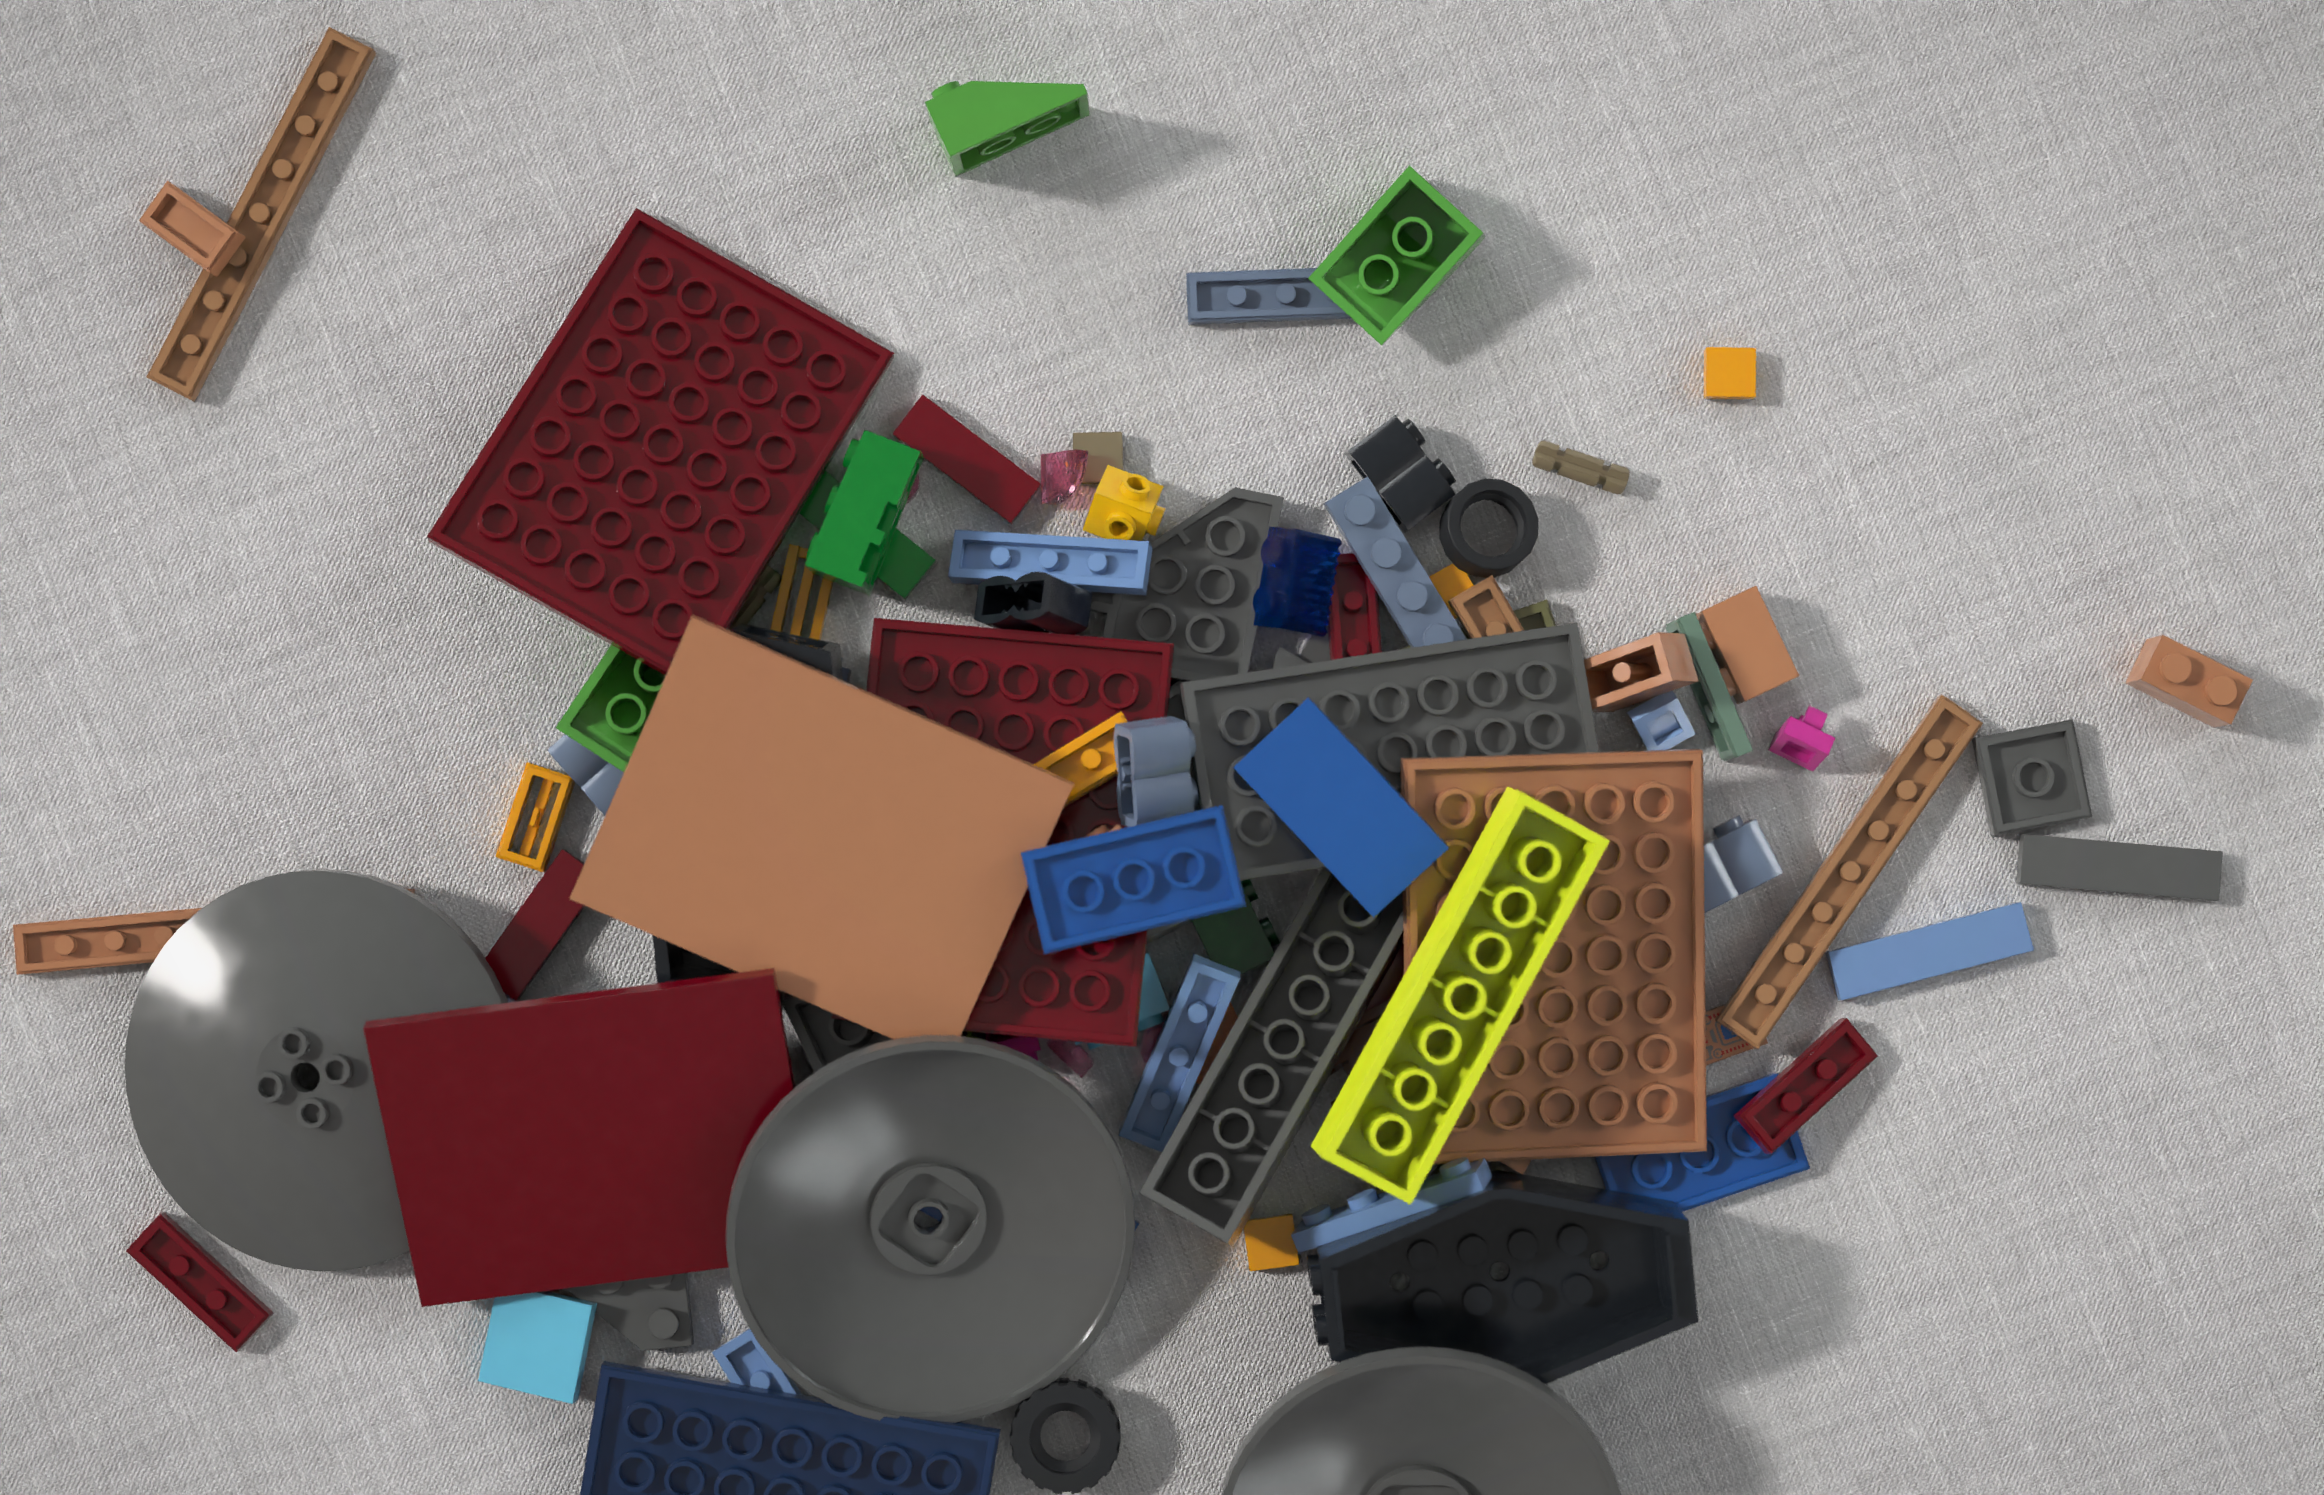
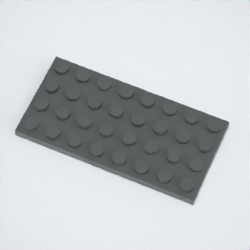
M1578 623L1188 681L1180 684L1185 719L1196 741V752L1194 757H1192V763L1198 787L1200 810L1223 805L1240 881L1326 867L1233 768L1308 697L1315 702L1400 794L1401 758L1599 752Z

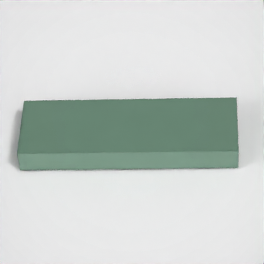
M1695 612L1666 624L1667 633H1681L1686 636L1698 677V682L1690 684V687L1721 760L1727 761L1753 751Z

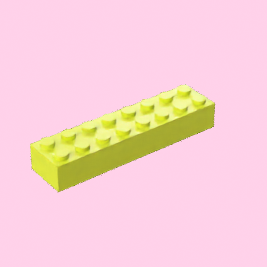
M1510 787L1506 788L1311 1144V1147L1323 1159L1410 1205L1412 1204L1610 841L1527 794Z

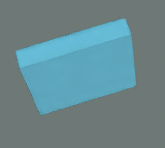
M549 1291L495 1297L478 1381L570 1404L577 1402L597 1303Z

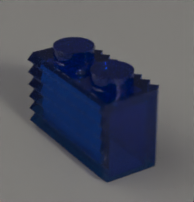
M1269 527L1268 537L1261 548L1263 568L1260 587L1253 597V608L1255 611L1253 626L1293 634L1324 637L1328 633L1325 627L1329 624L1327 617L1331 613L1329 610V606L1332 604L1330 597L1334 594L1332 587L1336 584L1334 580L1337 574L1335 567L1339 564L1337 557L1341 554L1338 549L1342 545L1341 540L1300 529Z

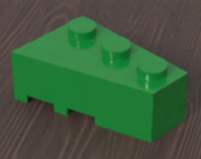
M864 430L860 441L852 439L843 460V467L847 468L840 486L834 485L824 510V513L827 514L820 531L814 534L807 551L805 566L814 575L870 596L924 459L921 451Z

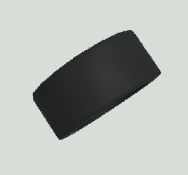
M1484 478L1467 484L1446 505L1440 518L1439 539L1445 555L1459 570L1474 577L1488 578L1493 575L1495 578L1509 573L1532 552L1538 538V516L1532 501L1519 487L1505 480ZM1482 500L1493 501L1503 506L1512 515L1517 527V537L1513 546L1506 553L1495 557L1484 556L1474 551L1464 540L1461 532V519L1465 510L1473 503Z

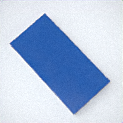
M1310 697L1302 702L1233 767L1373 918L1449 849L1447 843Z
M1223 805L1020 852L1044 954L1246 906Z
M1773 1073L1706 1096L1707 1151L1594 1156L1604 1188L1673 1201L1680 1211L1683 1212L1810 1169L1798 1131L1772 1154H1765L1734 1117L1740 1109L1777 1077L1778 1073Z

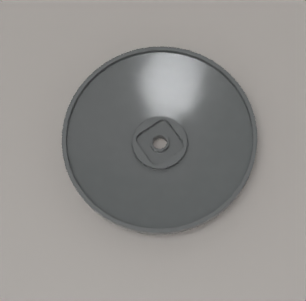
M330 869L298 870L268 876L241 885L219 896L200 909L176 931L149 968L138 992L130 1017L126 1039L125 1079L131 1118L140 1145L153 1171L178 1205L202 1228L246 1255L271 1264L310 1271H345L373 1266L397 1258L409 1252L410 1249L363 1027L366 1021L508 1003L506 995L493 969L468 935L444 912L424 898L399 885L370 875ZM302 1063L312 1064L319 1072L320 1081L314 1090L303 1087L298 1080L297 1072Z
M922 1035L897 1038L873 1044L829 1063L802 1081L779 1102L763 1121L750 1141L732 1185L726 1220L728 1267L735 1298L745 1322L760 1346L783 1372L811 1394L845 1411L879 1421L884 1417L899 1418L902 1416L951 1423L963 1422L1011 1407L1032 1396V1393L1039 1388L1042 1390L1054 1382L1082 1357L1109 1321L1121 1297L1129 1274L1135 1235L1134 1202L1126 1168L1117 1144L1105 1122L1090 1102L1057 1072L1029 1055L986 1040L955 1035ZM924 1207H935L942 1212L940 1221L932 1227L919 1226L914 1221V1217Z
M1410 1347L1377 1351L1344 1360L1319 1371L1288 1391L1258 1419L1244 1438L1231 1462L1223 1483L1221 1495H1621L1612 1463L1600 1440L1584 1418L1549 1386L1505 1362L1477 1353L1450 1348Z

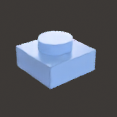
M1673 691L1656 696L1627 712L1647 751L1668 750L1696 734Z

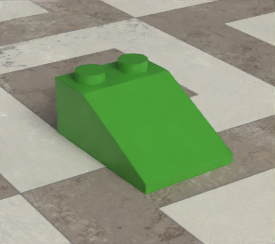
M952 81L935 89L931 93L933 98L925 102L931 125L955 176L961 175L1090 115L1088 93L1084 84L969 81L960 86L958 81Z
M1408 166L1308 279L1383 346L1457 270L1486 236L1411 166Z
M611 645L556 726V729L617 769L625 772L666 675Z

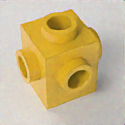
M1107 465L1094 494L1083 530L1104 539L1143 541L1146 533L1155 536L1166 509L1157 505L1164 486L1149 481L1141 475L1131 474Z

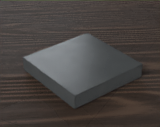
M2073 719L1972 738L1991 836L2092 817Z

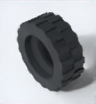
M1059 1378V1381L1052 1382L1042 1390L1039 1388L1034 1391L1032 1396L1023 1400L1015 1411L1010 1432L1012 1457L1015 1464L1018 1463L1022 1475L1026 1479L1030 1478L1035 1482V1486L1042 1490L1046 1488L1052 1490L1054 1494L1061 1495L1062 1492L1080 1493L1081 1489L1086 1487L1092 1488L1098 1484L1103 1476L1106 1477L1111 1471L1114 1461L1117 1459L1121 1441L1119 1417L1116 1415L1115 1407L1111 1400L1108 1401L1104 1397V1392L1097 1387L1093 1388L1087 1385L1088 1382L1080 1379L1072 1381L1069 1378ZM1071 1411L1080 1415L1087 1422L1091 1434L1090 1443L1086 1451L1078 1458L1068 1461L1058 1460L1045 1451L1041 1442V1429L1048 1417L1054 1413Z

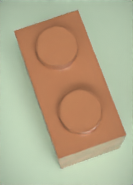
M1757 586L1696 614L1709 647L1720 667L1719 670L1731 697H1734L1737 704L1748 701L1799 677Z
M1658 632L1584 659L1592 712H1614L1698 682L1686 636L1681 633Z
M2164 635L2146 639L2125 684L2215 728L2232 724L2253 680Z

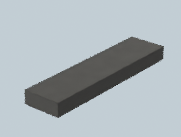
M2020 834L2016 884L2219 901L2223 851Z

